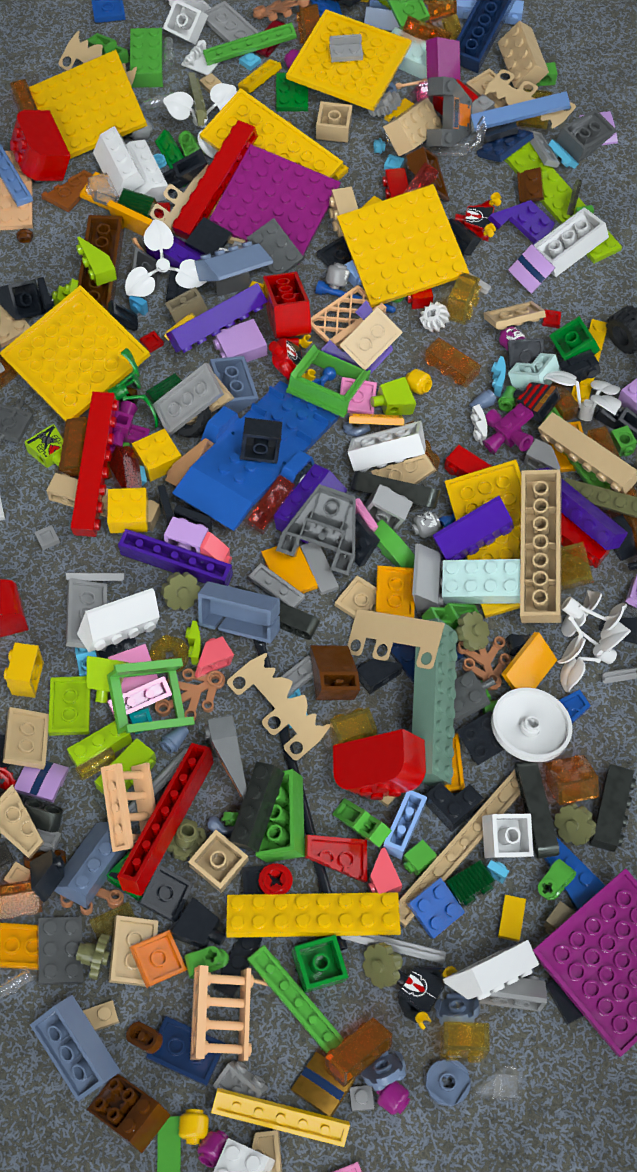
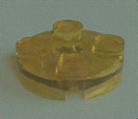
M162 636L151 647V660H167L165 653L171 651L174 657H169L168 659L182 658L183 666L177 669L176 672L182 671L189 662L188 646L178 637Z

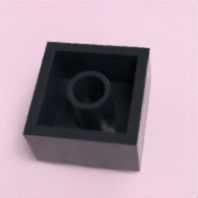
M245 417L240 459L277 464L282 435V422Z

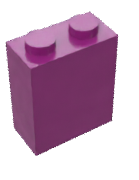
M440 37L426 40L427 80L428 78L443 76L461 80L459 41Z

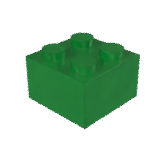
M580 316L549 335L564 360L590 349L594 355L601 351Z
M336 935L294 946L291 951L304 993L343 983L349 978Z

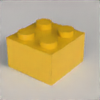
M165 428L132 443L133 455L139 465L144 466L146 476L150 482L166 475L172 465L182 457Z
M146 488L108 489L107 524L110 533H124L125 529L134 532H148V495Z
M14 643L13 650L11 649L9 652V667H6L4 671L7 687L12 695L35 698L44 664L39 646Z

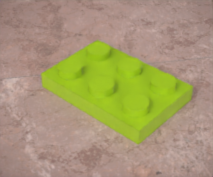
M87 676L50 677L49 736L90 734L91 689L87 688Z

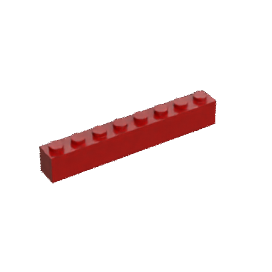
M240 120L232 126L230 134L222 143V147L215 153L214 160L207 166L204 176L199 179L196 189L191 192L188 202L182 207L178 218L173 221L172 228L175 235L187 240L202 218L208 219L230 183L250 144L253 145L258 135L255 126Z
M92 391L71 522V530L76 536L96 537L97 531L101 529V519H99L100 513H103L104 509L102 497L106 495L105 478L108 479L109 476L107 464L108 461H111L112 457L110 445L114 443V434L112 432L117 424L115 412L119 410V400H116L114 393Z
M191 743L117 876L123 891L142 896L214 763L210 747Z

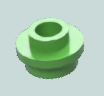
M223 812L221 821H225L227 826H235L239 813Z

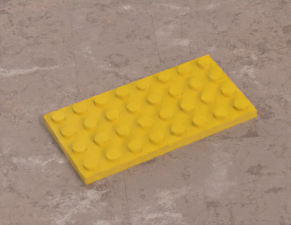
M241 88L199 134L202 140L219 151L224 139L230 134L232 126L240 120L255 126L258 137L253 145L330 178L343 166L342 160Z
M517 460L445 481L456 521L497 496H500L513 520L514 528L509 534L501 535L492 544L479 548L477 553L467 556L468 560L521 559L522 475ZM520 603L481 604L485 618L519 609Z

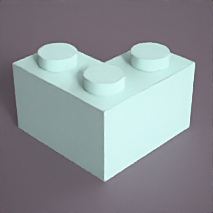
M540 353L532 364L516 363L508 372L513 387L524 390L531 382L551 385L553 381L543 380L544 376L553 371H560L556 354Z

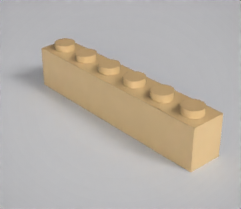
M552 412L538 427L540 438L543 441L552 443L554 448L560 453L565 452L570 460L582 464L581 466L587 472L592 471L601 482L606 481L609 483L614 491L626 494L637 482V470L555 413Z
M55 473L46 490L49 500L74 507L78 479L72 478L67 474ZM106 488V495L102 497L104 509L100 516L107 517L108 488ZM148 500L149 531L154 530L161 514L160 504L153 500Z

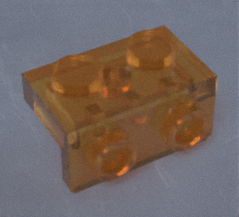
M423 0L424 4L428 5L429 21L431 22L457 14V0Z

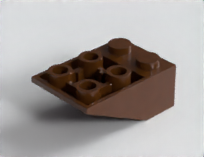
M310 645L316 700H355L360 691L358 671L349 647Z
M119 1074L108 1081L87 1108L91 1114L141 1154L171 1116L160 1103Z

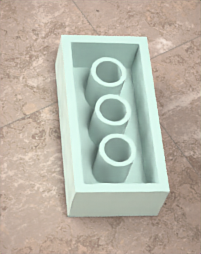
M395 27L391 33L412 40V45L398 69L420 79H427L426 40Z
M521 559L443 560L442 598L444 604L520 603Z

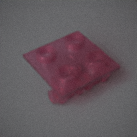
M428 81L419 82V85L415 86L411 93H415L417 102L430 96L428 95Z

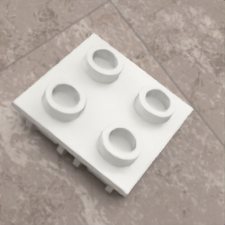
M199 40L197 45L191 49L190 54L186 55L181 65L207 76L211 74L219 63L207 66L203 50L207 49L206 42Z

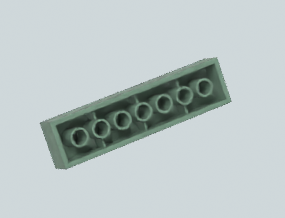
M439 618L428 619L429 621L444 623ZM446 623L433 668L425 669L418 667L416 662L420 647H416L412 734L425 740L426 773L422 783L428 786H436L440 782L443 785H450L453 777L452 758L454 756L453 738L455 736L453 721L455 718L454 699L456 698L455 680L457 678L455 662L457 661L456 643L458 635L457 631ZM429 652L424 653L421 657V662L424 665H428L432 660V655Z

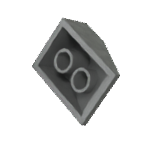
M594 109L562 127L556 142L579 162L591 155L612 137L617 130Z

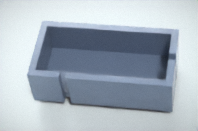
M209 581L198 593L199 626L215 630L222 619L226 617L218 627V631L271 643L280 631V616H278L280 614V598Z

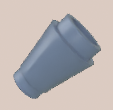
M490 389L483 390L469 404V407L472 410L473 406L480 404L483 410L493 406L497 399Z
M185 726L177 727L162 737L160 742L162 749L168 754L177 752L189 734L188 729Z

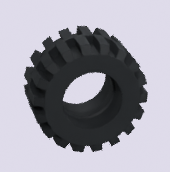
M627 305L607 319L606 328L610 340L619 350L625 354H634L637 352V308Z

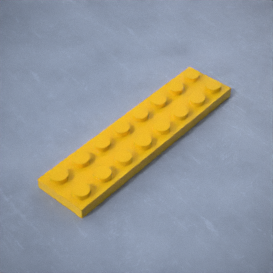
M398 892L381 894L227 895V938L400 935L401 932Z

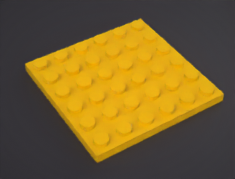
M325 9L286 73V79L374 111L410 49L412 40ZM361 34L363 60L331 62L329 50L330 36Z
M116 50L28 87L36 110H50L69 150L70 159L95 149L100 134L114 126L121 137L148 126Z
M434 184L337 216V221L371 308L381 303L385 304L469 276V270Z
M81 285L0 352V356L68 425L90 408L92 391L108 392L107 390L116 386L133 371L130 362L121 355L124 349L128 348L131 351L137 366L151 355Z

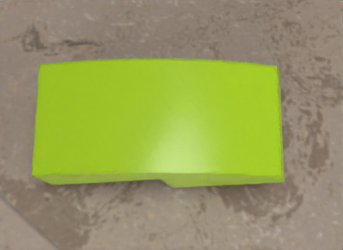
M72 278L69 284H65L64 287L59 285L57 290L52 292L53 307L78 287V280Z
M192 621L191 627H187L185 637L188 639L190 646L188 657H191L192 665L198 666L201 658L200 631L197 622Z

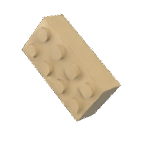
M518 21L497 42L507 70L515 75L512 83L517 89L524 81H529L536 85L549 73L532 28ZM525 85L523 87L526 92L533 88L532 85Z
M428 97L412 105L383 126L398 156L415 149L427 139L428 129H441L443 127Z

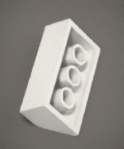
M114 126L100 134L93 154L116 200H118L123 188L133 191L144 185L145 181L116 127Z
M138 140L127 143L126 146L145 181L144 185L133 191L154 197L156 201L166 200L163 192L168 184L146 141Z
M584 207L534 244V246L556 267L551 274L557 277L609 238L606 223Z
M417 421L404 426L352 438L348 448V455L354 472H364L375 466L384 467L391 462L400 463L406 458H414L425 454L426 444L422 422Z
M151 588L85 611L77 635L87 651H99L105 648V646L115 645L124 639L135 638L143 632L153 631L160 617L154 589Z
M529 940L502 949L444 978L443 981L468 1000L474 997L481 1000L490 996L491 990L494 993L505 988L504 983L509 985L518 981L519 975L522 978L532 974V968L538 966L539 963Z

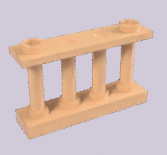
M122 763L101 767L112 852L133 849L134 843L137 842L140 834H132L131 822L139 821L142 833L156 808L149 763L132 766V771H123ZM133 779L135 792H126L124 780ZM136 800L138 813H129L128 801Z
M203 965L194 968L190 1060L205 1059L207 1053L238 1054V1061H248L252 1051L251 1043H249L250 989L254 983L251 968L242 970L241 976L211 974V972H208V966ZM210 983L240 985V999L210 997V995H207L208 986ZM209 1006L240 1008L239 1021L209 1020V1018H206L207 1008ZM208 1029L239 1031L238 1045L208 1043V1041H205L206 1032Z

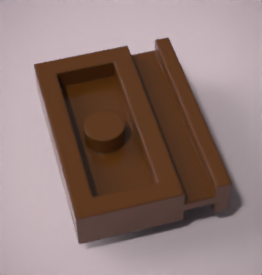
M541 167L525 170L522 173L517 172L520 204L530 200L532 202L544 200Z

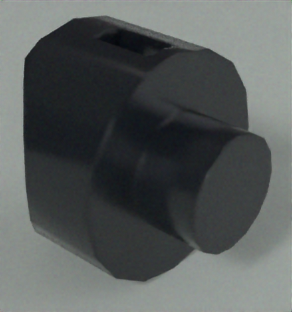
M510 634L507 636L505 642L509 654L516 656L531 637V634Z

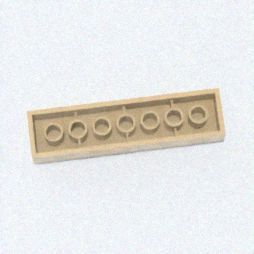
M560 469L522 471L520 618L522 623H561Z

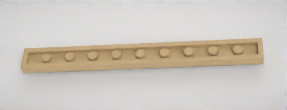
M515 770L399 900L400 924L404 928L415 917L406 903L437 878L441 877L445 883L483 839L482 816L505 814L521 796Z

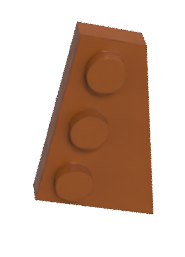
M83 170L70 177L68 182L61 186L59 184L54 186V190L42 193V199L69 213L82 199L80 192L93 174Z

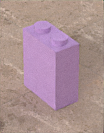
M254 319L222 329L219 334L215 335V340H213L215 349L220 351V358L244 356L246 362L267 355V344Z

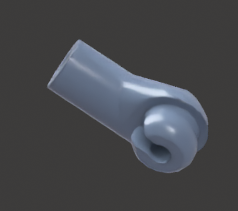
M216 816L208 819L207 826L212 833L217 830L223 836L231 837L234 826H224Z

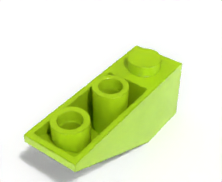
M77 237L78 245H76L78 254L83 256L82 261L85 268H89L88 274L90 279L94 280L97 286L117 280L115 267L110 257L83 238Z

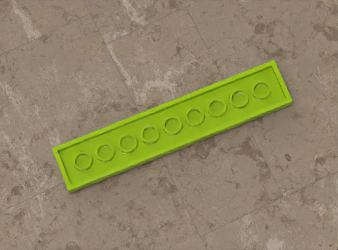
M530 141L505 159L506 163L516 174L517 172L522 173L525 170L541 167L544 200L540 202L560 225L575 214L577 207L586 206L553 167L543 164ZM609 231V238L586 254L593 263L621 251L622 246Z

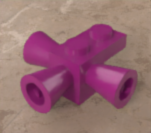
M130 401L121 402L120 411L115 412L117 424L112 432L114 434V443L110 445L112 454L122 453L123 442L132 444L150 434V429L133 424V417L138 408Z
M521 403L505 417H502L496 409L490 410L485 416L488 426L495 428L496 433L482 441L485 448L493 455H495L503 443L510 448L516 444L521 451L528 450L533 443V436L522 432L521 427L534 416L533 412Z

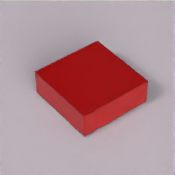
M544 309L546 317L543 318L542 326L559 328L561 311Z
M155 331L140 338V343L149 353L164 345V341Z

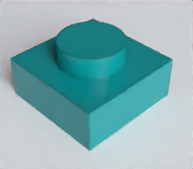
M148 708L129 714L132 724L152 721Z

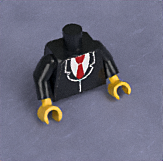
M436 966L414 967L409 976L398 970L400 979L396 984L401 986L397 995L398 1004L404 1016L418 1023L421 1029L426 1028L422 1023L423 1021L428 1020L431 1022L428 1014L446 986L443 979L458 972L453 966H448L447 968Z

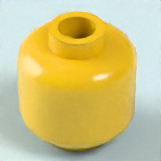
M419 369L412 370L405 377L410 390L418 395L427 393L432 387L431 376Z
M187 1109L179 1118L178 1134L180 1138L186 1139V1144L199 1145L200 1140L204 1139L208 1134L209 1117L204 1114V1110Z

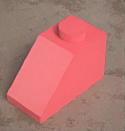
M207 532L200 546L201 554L230 564L232 560L230 548L211 532Z
M223 636L211 638L205 643L195 672L196 678L231 665L234 654Z
M385 847L381 849L370 875V883H368L370 893L400 892L402 889V883Z

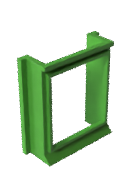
M313 344L292 371L286 392L344 418L351 399L364 381H369L371 371H365L318 350ZM313 363L324 369L332 367L337 375L356 380L343 396L302 376Z
M182 658L114 665V670L107 675L118 734L195 724L193 716L185 717L176 670L183 666ZM167 673L176 719L128 724L120 678Z

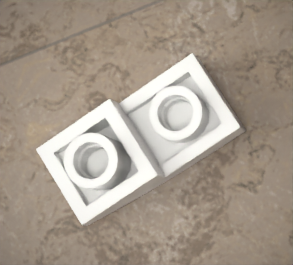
M480 404L473 406L471 421L475 425L473 436L483 446L482 441L487 438V422Z

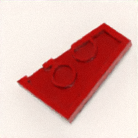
M317 835L305 836V858L358 881L367 882V840Z

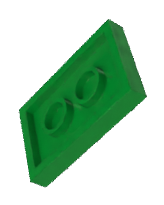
M276 73V112L308 111V87L286 79V73Z

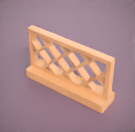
M357 285L311 317V329L326 343L331 340L341 349L340 344L364 321L361 317L359 319H352L351 313H355L358 310L352 308V303L363 304L366 300L368 301L365 291ZM358 292L362 299H354L352 295ZM342 302L350 303V308H341L339 305ZM381 303L372 309L374 311L379 307L386 314L387 307ZM329 311L337 312V317H327L326 315ZM339 312L349 313V318H340ZM316 320L324 321V326H316L314 322ZM326 321L336 322V327H326ZM338 322L349 323L346 328H338ZM325 331L336 332V335L330 339L325 335Z

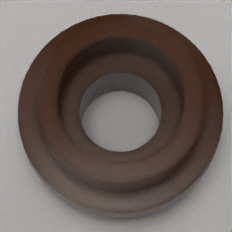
M26 228L20 229L16 233V237L20 243H29L32 241L33 232Z

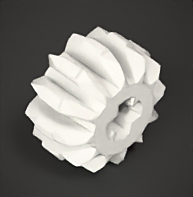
M430 302L429 307L424 306L425 311L420 312L422 316L419 318L423 327L431 332L435 330L439 332L441 327L445 328V323L449 322L448 317L450 316L446 306L439 302L435 304Z

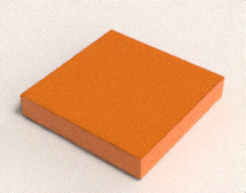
M170 930L130 947L146 988L187 970Z

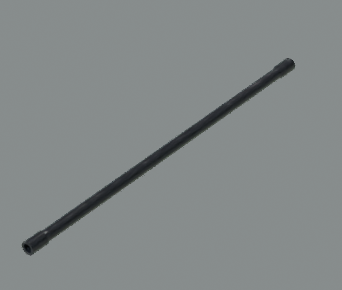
M253 639L258 656L267 653V657L264 660V668H272L266 649V642ZM274 716L278 728L281 721L278 717ZM286 725L279 732L288 770L293 769L300 774L297 760H293L284 750V745L291 739ZM291 744V745H290V751H291L293 754H295V753H294L293 746H292V744ZM303 787L305 834L316 835ZM313 861L321 894L332 893L325 866ZM336 936L340 950H346L348 948L346 940L342 939L341 936Z

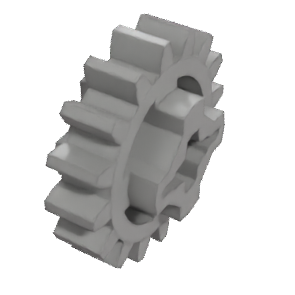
M395 91L384 93L375 110L368 109L370 116H385L386 114H391L392 110H397V107L401 106L400 103H402L399 93Z

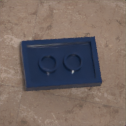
M518 129L519 133L484 144L477 151V155L480 158L501 163L534 138L533 132Z
M166 1016L158 1031L163 1037L162 1045L155 1053H148L146 1059L207 1087L222 1053H207L205 1059L190 1060L192 1028ZM206 1034L205 1041H208V1043L226 1044Z

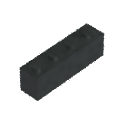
M256 761L230 838V842L239 848L259 852L285 774L275 765Z
M612 764L609 765L596 816L595 834L592 836L590 846L615 852L618 846H622L624 835L621 834L622 827H626L628 816L625 815L626 808H630L632 801L629 793L630 790L634 789L636 779L633 778L634 770Z

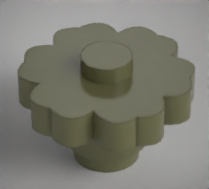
M175 572L168 576V582L162 585L161 591L166 605L173 610L179 608L186 610L192 607L194 600L198 599V593L201 590V587L197 584V579L188 572L183 574Z
M476 611L462 614L458 619L459 626L455 629L458 635L457 642L463 641L464 648L469 651L484 649L489 643L487 636H489L490 631L487 622L483 621V616Z
M575 803L566 804L561 807L560 812L555 814L554 825L559 828L558 835L566 843L572 841L575 846L583 845L595 834L596 823L592 820V813L585 806L578 807Z
M184 819L166 851L173 852V858L180 859L181 861H186L188 857L192 858L207 839L204 829L197 828L195 821Z
M101 934L97 944L86 942V944L80 943L76 960L81 961L80 964L91 966L90 979L98 980L103 965H107L110 952H107L110 941L109 935Z
M384 942L368 946L364 952L366 959L363 962L365 975L369 978L371 977V983L378 988L395 985L400 979L398 970L401 969L403 964L401 955L398 952H394L392 946Z

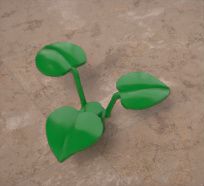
M126 348L121 352V355L130 362L133 371L124 380L107 391L108 393H114L116 400L122 398L124 401L143 399L154 415L155 428H157L159 423L158 414L150 399L146 395L127 396L129 394L127 386L133 382L136 383L138 389L142 387L138 378L140 377L138 366L131 351Z

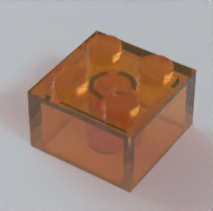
M575 755L570 758L556 759L545 763L546 784L559 805L599 797L598 775L584 755Z

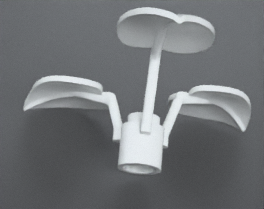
M224 83L216 84L210 91V98L214 104L207 110V115L216 106L221 111L237 93L236 87ZM175 92L163 100L172 117L177 120H184L189 117L191 111L193 123L195 126H198L194 109L191 108L193 98L189 94ZM201 130L198 133V144L206 155L214 159L217 150L200 138L199 134L203 131Z
M155 219L144 234V242L150 250H160V259L156 263V269L147 273L144 267L134 268L127 277L125 290L128 296L145 297L150 295L155 288V281L150 276L158 271L160 273H166L168 270L177 271L175 280L183 288H197L207 281H199L195 260H184L180 264V269L170 267L169 261L163 257V249L172 247L173 234L165 223Z
M553 371L544 376L543 380L548 379L565 386H576L577 407L580 408L578 418L581 420L591 421L597 404L616 415L621 407L619 399L608 396L619 393L620 387L600 380L592 381L591 387L596 389L597 392L591 396V400L586 399L581 403L579 382L576 381V376L564 371ZM603 392L608 395L600 396L599 394Z
M587 590L583 605L572 597H568L563 602L561 609L569 615L567 619L572 622L579 635L570 642L562 658L557 662L567 663L573 660L581 652L585 644L584 634L574 618H581L585 612L586 617L588 614H591L606 621L604 629L610 630L620 621L627 604L620 603L610 611L609 616L604 617L592 611L596 608L602 597L601 592Z
M585 612L581 618H574L579 627L586 621ZM567 614L562 623L561 631L564 636L571 637L577 630L572 622L567 619L569 616ZM620 622L610 630L603 628L599 643L583 632V637L595 645L593 649L595 658L579 657L564 664L560 673V681L565 692L569 693L571 688L582 678L585 672V663L583 661L613 663L617 652L612 648L623 640L631 630Z

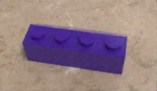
M174 235L172 247L163 249V257L169 261L170 267L180 269V264L184 260H198L203 255L185 245L184 241ZM146 246L147 254L159 260L160 250L153 251Z
M314 464L274 515L276 529L281 532L284 531L319 484L344 493L347 492L346 487L330 470Z
M497 496L433 534V538L444 560H463L464 557L477 553L479 548L484 545L492 544L499 536L509 534L514 525L500 496Z

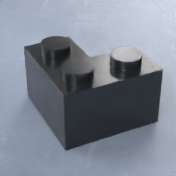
M441 782L425 794L427 797L426 806L451 832L481 808L484 800L471 784L466 786L456 796Z

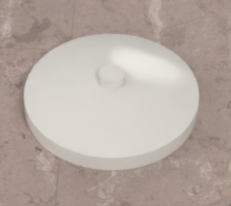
M535 688L511 690L498 700L492 712L491 726L495 738L507 752L519 759L530 762L549 761L558 757L570 742L572 736L570 715L559 700L545 691Z

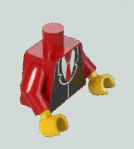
M498 192L491 195V200L489 199L479 205L468 206L466 215H455V219L478 235L483 241H488L489 237L494 236L493 231H496L494 224L488 218L494 213L493 205L499 206L501 204V196Z
M309 334L304 335L302 339H298V337L280 338L277 342L272 341L269 344L273 365L288 381L292 371L302 360L301 347L299 345L307 348L312 343L307 341L311 338ZM309 369L302 377L313 381L316 378L314 376L316 371Z

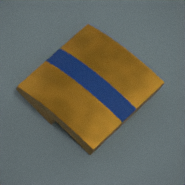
M315 1052L291 1088V1091L310 1103L318 1111L332 1117L356 1079L329 1059Z

